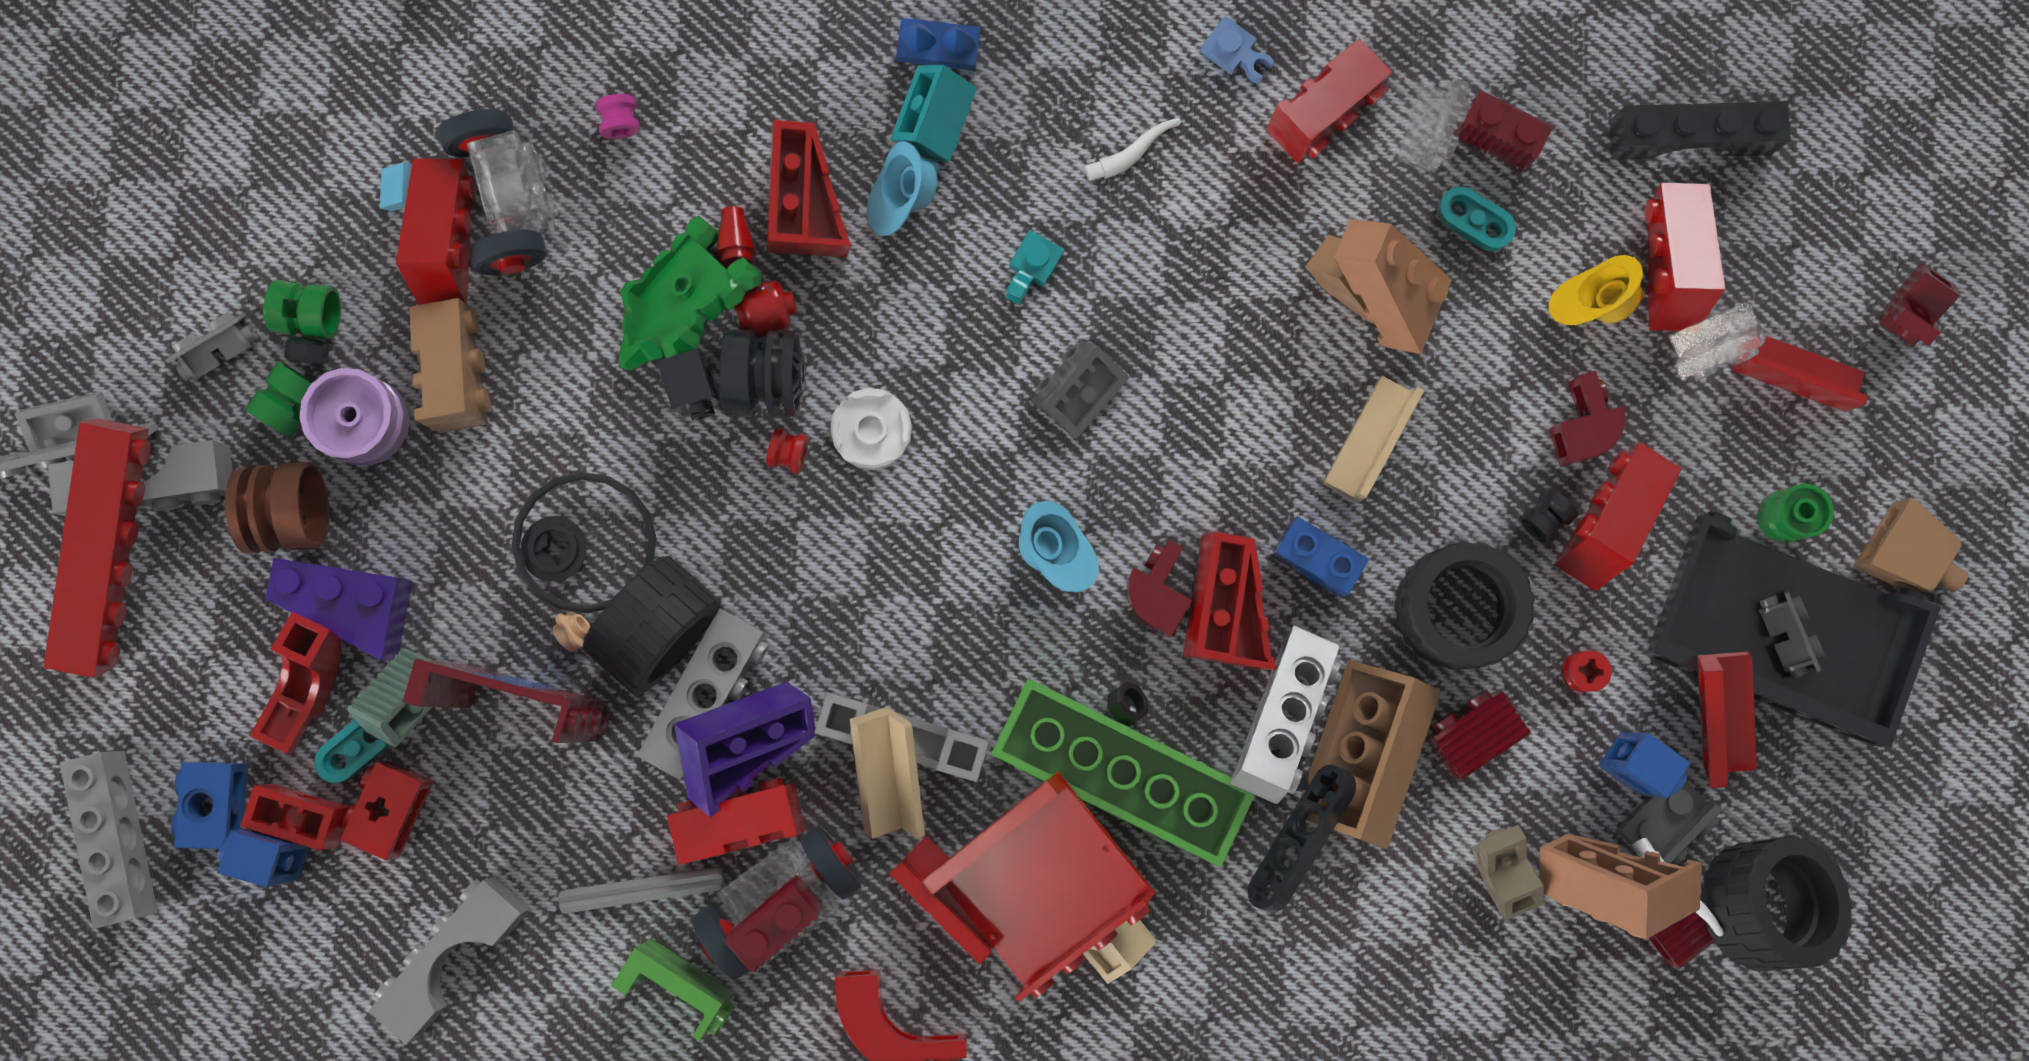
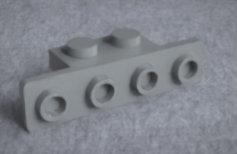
M102 391L16 412V419L29 450L1 456L0 477L5 478L20 474L27 470V465L39 463L41 468H48V464L66 462V456L75 455L79 422L97 418L113 421ZM155 421L136 425L148 428V436L158 430Z

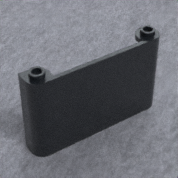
M1709 511L1707 514L1697 516L1646 655L1658 662L1698 677V655L1749 652L1752 656L1754 700L1859 742L1877 747H1892L1941 607L1927 602V595L1919 591L1902 588L1900 593L1886 594L1736 535L1738 529L1731 525L1732 519L1721 513ZM1785 590H1789L1792 598L1801 597L1810 618L1802 622L1808 637L1817 635L1826 656L1825 659L1818 661L1821 666L1820 672H1817L1814 664L1806 666L1808 674L1793 679L1789 672H1784L1783 665L1774 646L1776 643L1789 639L1787 632L1770 637L1763 617L1759 613V609L1762 608L1760 600L1776 595L1779 602L1786 600Z

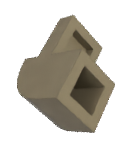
M1519 825L1509 829L1499 828L1493 830L1483 840L1479 841L1478 845L1472 847L1477 867L1486 888L1505 921L1543 905V884L1527 859V838Z

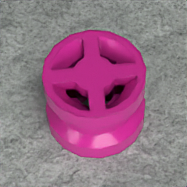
M613 94L596 100V111L602 118V122L599 125V132L602 137L622 139L634 136L640 132V123L634 118V111L637 108L634 96Z

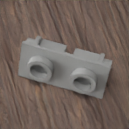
M227 312L207 324L211 330L208 334L197 339L194 333H191L173 344L171 347L175 353L165 361L169 363L177 358L181 363L177 367L180 376L185 381L191 378L197 380L202 375L221 365L213 350L218 348L228 361L246 349L253 347V341L257 340L258 336L251 326L247 325L243 328L239 323L246 316L245 312L235 318Z

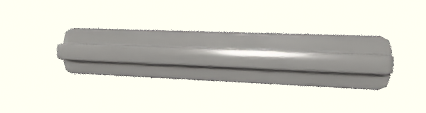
M721 867L568 889L561 891L558 895L559 908L561 913L566 914L717 891L725 887V877Z

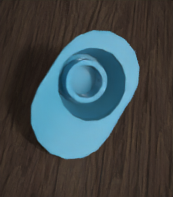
M907 141L898 142L890 149L868 198V223L873 232L880 236L892 235L898 231L911 211L925 208L932 202L936 194L939 164L933 159L920 156L915 146Z
M1051 501L1035 503L1026 510L1021 521V534L1019 536V550L1025 562L1032 568L1041 571L1052 585L1063 591L1077 593L1087 590L1097 579L1099 573L1098 558L1093 547L1069 511L1060 504Z

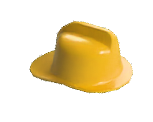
M1628 255L1614 256L1596 267L1570 278L1562 283L1552 294L1548 303L1549 314L1556 322L1563 325H1580L1594 319L1605 323H1617L1626 319L1636 310L1640 301L1645 297L1644 291L1640 286L1643 277L1642 265L1635 257Z

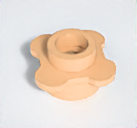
M572 611L566 615L559 613L555 617L557 624L553 626L555 638L565 649L571 652L581 649L585 635L591 627L583 616Z

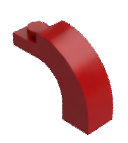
M291 612L270 649L281 656V674L270 700L249 735L291 756L312 718L315 720L319 719L334 686L341 660L339 636L332 630L294 612Z
M881 969L840 971L835 976L836 1003L843 1028L854 1046L870 1061H959V1058H967V1033L914 1035L903 1031L891 1021L882 1002Z

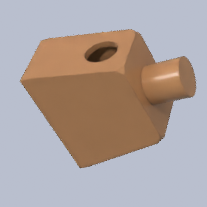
M1913 498L1896 501L1891 504L1853 565L1857 570L1898 588L1912 589L1921 593L1932 592L1938 584L1951 593H1955L1968 579V573L1952 563L1961 548L1960 539Z

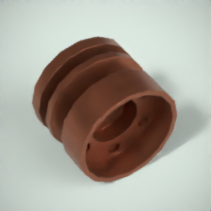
M285 463L275 468V471L265 465L258 466L255 469L251 467H238L231 472L226 486L225 511L230 535L241 553L276 552L282 545L285 549L292 551L316 549L325 543L330 519L329 500L322 474L314 463Z

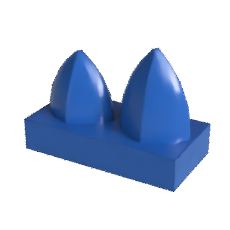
M901 18L896 53L897 62L945 65L947 68L976 71L981 28Z

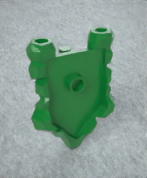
M698 215L690 219L685 232L676 235L670 250H662L653 260L654 266L647 268L643 272L641 279L626 282L620 290L625 311L622 322L624 336L618 359L622 369L633 371L652 360L664 357V355L668 358L696 349L701 336L704 335V327L708 320L714 321L725 309L731 310L744 300L747 291L761 284L763 274L745 258L742 257L734 261L726 269L708 252L714 246L719 233L701 216Z

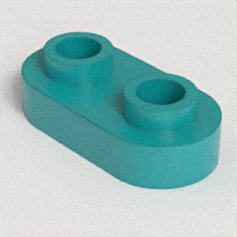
M1467 187L1450 189L1438 203L1437 214L1441 223L1485 251H1499L1506 247L1515 236L1516 224L1513 217L1504 209ZM1451 206H1460L1463 210V216H1455L1451 211ZM1487 226H1492L1497 230L1498 236L1496 238L1487 235Z
M354 719L318 750L314 760L315 770L327 782H347L376 760L391 745L381 739H377L375 742L370 741L368 733ZM340 754L344 755L347 761L343 769H339L336 765V758Z

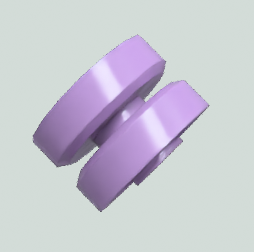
M339 368L326 372L310 384L301 401L299 417L304 435L315 449L351 465L363 466L386 461L395 454L408 435L410 420L406 402L394 387L360 369Z

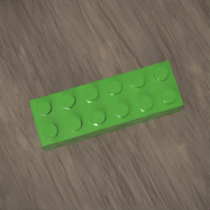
M1029 678L991 755L1043 781H1046L1058 771L1080 799L1220 868L1255 797V794L1230 784L1231 777Z

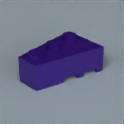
M273 558L265 599L290 613L294 612L332 630L343 641L379 660L392 661L400 651L413 581Z
M784 682L675 723L674 727L687 797L705 814L711 817L721 809L719 807L721 802L738 789L744 792L753 785L751 779L769 765L775 768L816 736L811 698L790 683Z

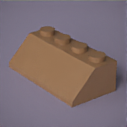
M1352 660L1347 661L1308 774L1310 784L1315 774L1322 767L1335 765L1351 772L1355 777L1356 792L1335 826V831L1388 850L1441 694L1440 690L1410 676ZM1333 779L1330 786L1334 789L1333 792H1336L1339 785ZM1320 798L1318 803L1328 807L1329 804L1323 802V799ZM1314 810L1311 812L1306 820L1319 824L1320 816L1318 811Z

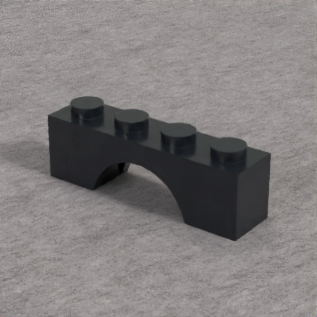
M1788 101L1625 105L1609 121L1612 160L1652 159L1666 153L1695 148L1723 149L1730 152L1731 157L1771 156L1790 142Z

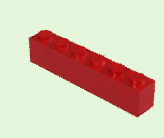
M99 418L79 422L43 668L95 678L111 670L119 659L120 644L116 642L118 629L126 616V604L122 603L124 589L130 582L133 570L132 564L129 563L130 549L135 544L139 531L138 524L135 522L137 506L142 502L145 492V485L141 482L142 470L151 453V444L147 441L148 428Z

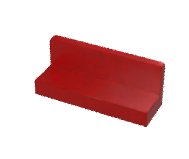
M1748 330L1742 335L1731 367L1732 371L1844 412L1866 405L1869 396L1859 393L1865 371L1752 330Z
M1749 652L1697 656L1703 771L1710 788L1728 787V772L1751 771L1757 768L1752 656Z
M924 837L889 874L980 965L992 952V945L945 886L932 894L922 882L934 869L949 858L931 838Z

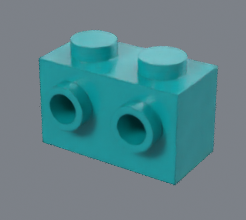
M918 65L890 140L895 143L907 141L915 146L920 156L933 159L936 162H950L952 154L957 148L958 138L965 119L971 110V103L977 88L945 65Z

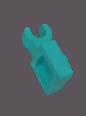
M1029 230L1009 263V268L1017 272L1006 290V298L1020 306L1033 282L1045 287L1064 255L1065 249Z

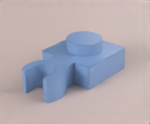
M1226 16L1219 22L1200 49V53L1231 75L1238 66L1245 70L1248 79L1256 84L1261 83L1263 76L1254 70V65L1262 64L1271 70L1274 64L1273 59L1269 55L1252 50L1257 38Z

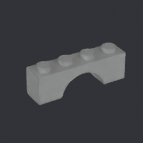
M215 440L171 446L168 459L162 469L155 476L143 482L145 485L144 497L140 505L137 506L136 515L139 514L138 508L153 506L155 511H166L180 508L179 502L194 500V504L197 505L220 502V496L225 495L227 481L233 471L230 446ZM73 461L48 464L53 514L66 516Z
M827 692L815 733L853 745L850 719L882 708ZM897 713L912 724L916 763L967 780L978 781L990 741Z
M495 876L484 879L482 882L478 879L473 881L460 895L459 899L463 903L454 914L448 911L432 927L431 931L435 935L424 947L422 944H419L407 955L403 961L406 969L397 979L393 976L390 977L375 992L374 997L378 1001L368 1012L405 1045L419 1039L447 1007L441 991L440 975L444 961L449 953L462 942H480L490 946L503 942L530 912L531 908Z

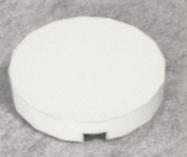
M866 388L852 392L840 403L839 407L837 406L832 415L830 432L834 447L845 461L860 469L877 470L891 466L904 455L911 441L912 424L908 410L898 398L885 390Z

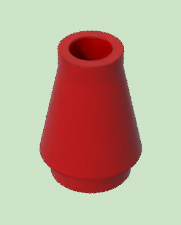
M738 206L723 208L720 211L721 221L716 257L726 269L734 261L742 257L753 265V257L756 256L757 252L745 219L744 209Z

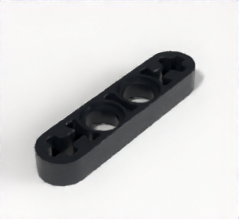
M1326 765L1315 774L1250 880L1247 894L1249 901L1254 907L1268 912H1279L1288 904L1354 797L1356 781L1351 772L1335 765ZM1333 779L1339 785L1336 792H1333L1334 789L1330 786ZM1320 798L1323 799V802L1329 804L1328 807L1318 803ZM1314 810H1317L1320 816L1318 827L1314 831L1308 832L1305 826L1307 816ZM1295 846L1298 852L1297 860L1293 866L1287 868L1284 863L1285 852L1289 847ZM1276 871L1285 875L1283 880L1280 879L1281 876L1275 874ZM1268 885H1270L1269 889L1273 893L1270 899H1268L1269 895L1265 891Z

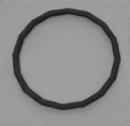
M578 472L553 478L529 496L515 519L511 547L518 574L535 596L559 610L589 614L603 610L611 600L591 605L562 602L541 590L526 570L520 542L524 520L535 502L559 485L580 480L604 483L628 496L643 516L648 536V546L645 564L642 569L654 561L657 538L649 510L632 489L610 476Z

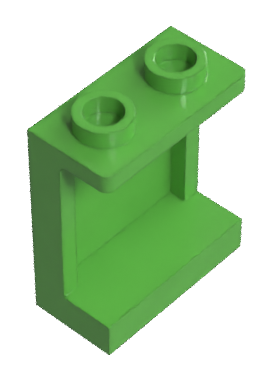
M652 938L634 948L611 985L626 995L641 985L645 978L648 977L704 1014L703 1020L692 1036L698 1041L708 1032L715 1035L719 1028L723 1027L735 1006L729 1003L735 991Z

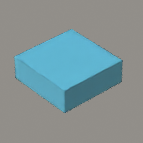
M402 162L381 169L380 209L395 211L405 208L412 164Z

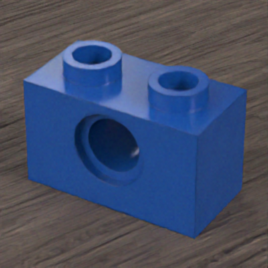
M1298 516L1289 522L1270 554L1272 558L1339 598L1350 594L1369 561V558Z
M1620 732L1598 766L1638 795L1668 798L1669 795L1676 794L1683 787L1687 779L1685 771L1691 763L1649 733Z
M181 762L180 770L176 774L174 782L175 792L178 795L177 812L171 821V833L175 837V848L219 849L225 837L229 836L230 831L243 829L240 825L245 811L248 763ZM206 795H209L213 802V808L209 815L202 808V801Z
M250 829L232 830L220 845L218 859L221 862L217 873L264 887L297 881L300 879L309 847Z

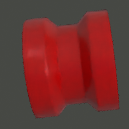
M776 427L769 443L766 466L774 469L778 466L788 468L790 473L799 475L806 459L809 435L800 433L797 436L789 435L785 429Z
M1594 650L1574 652L1563 661L1561 676L1564 683L1571 690L1593 692L1603 689L1610 682L1612 668L1608 658L1600 652Z

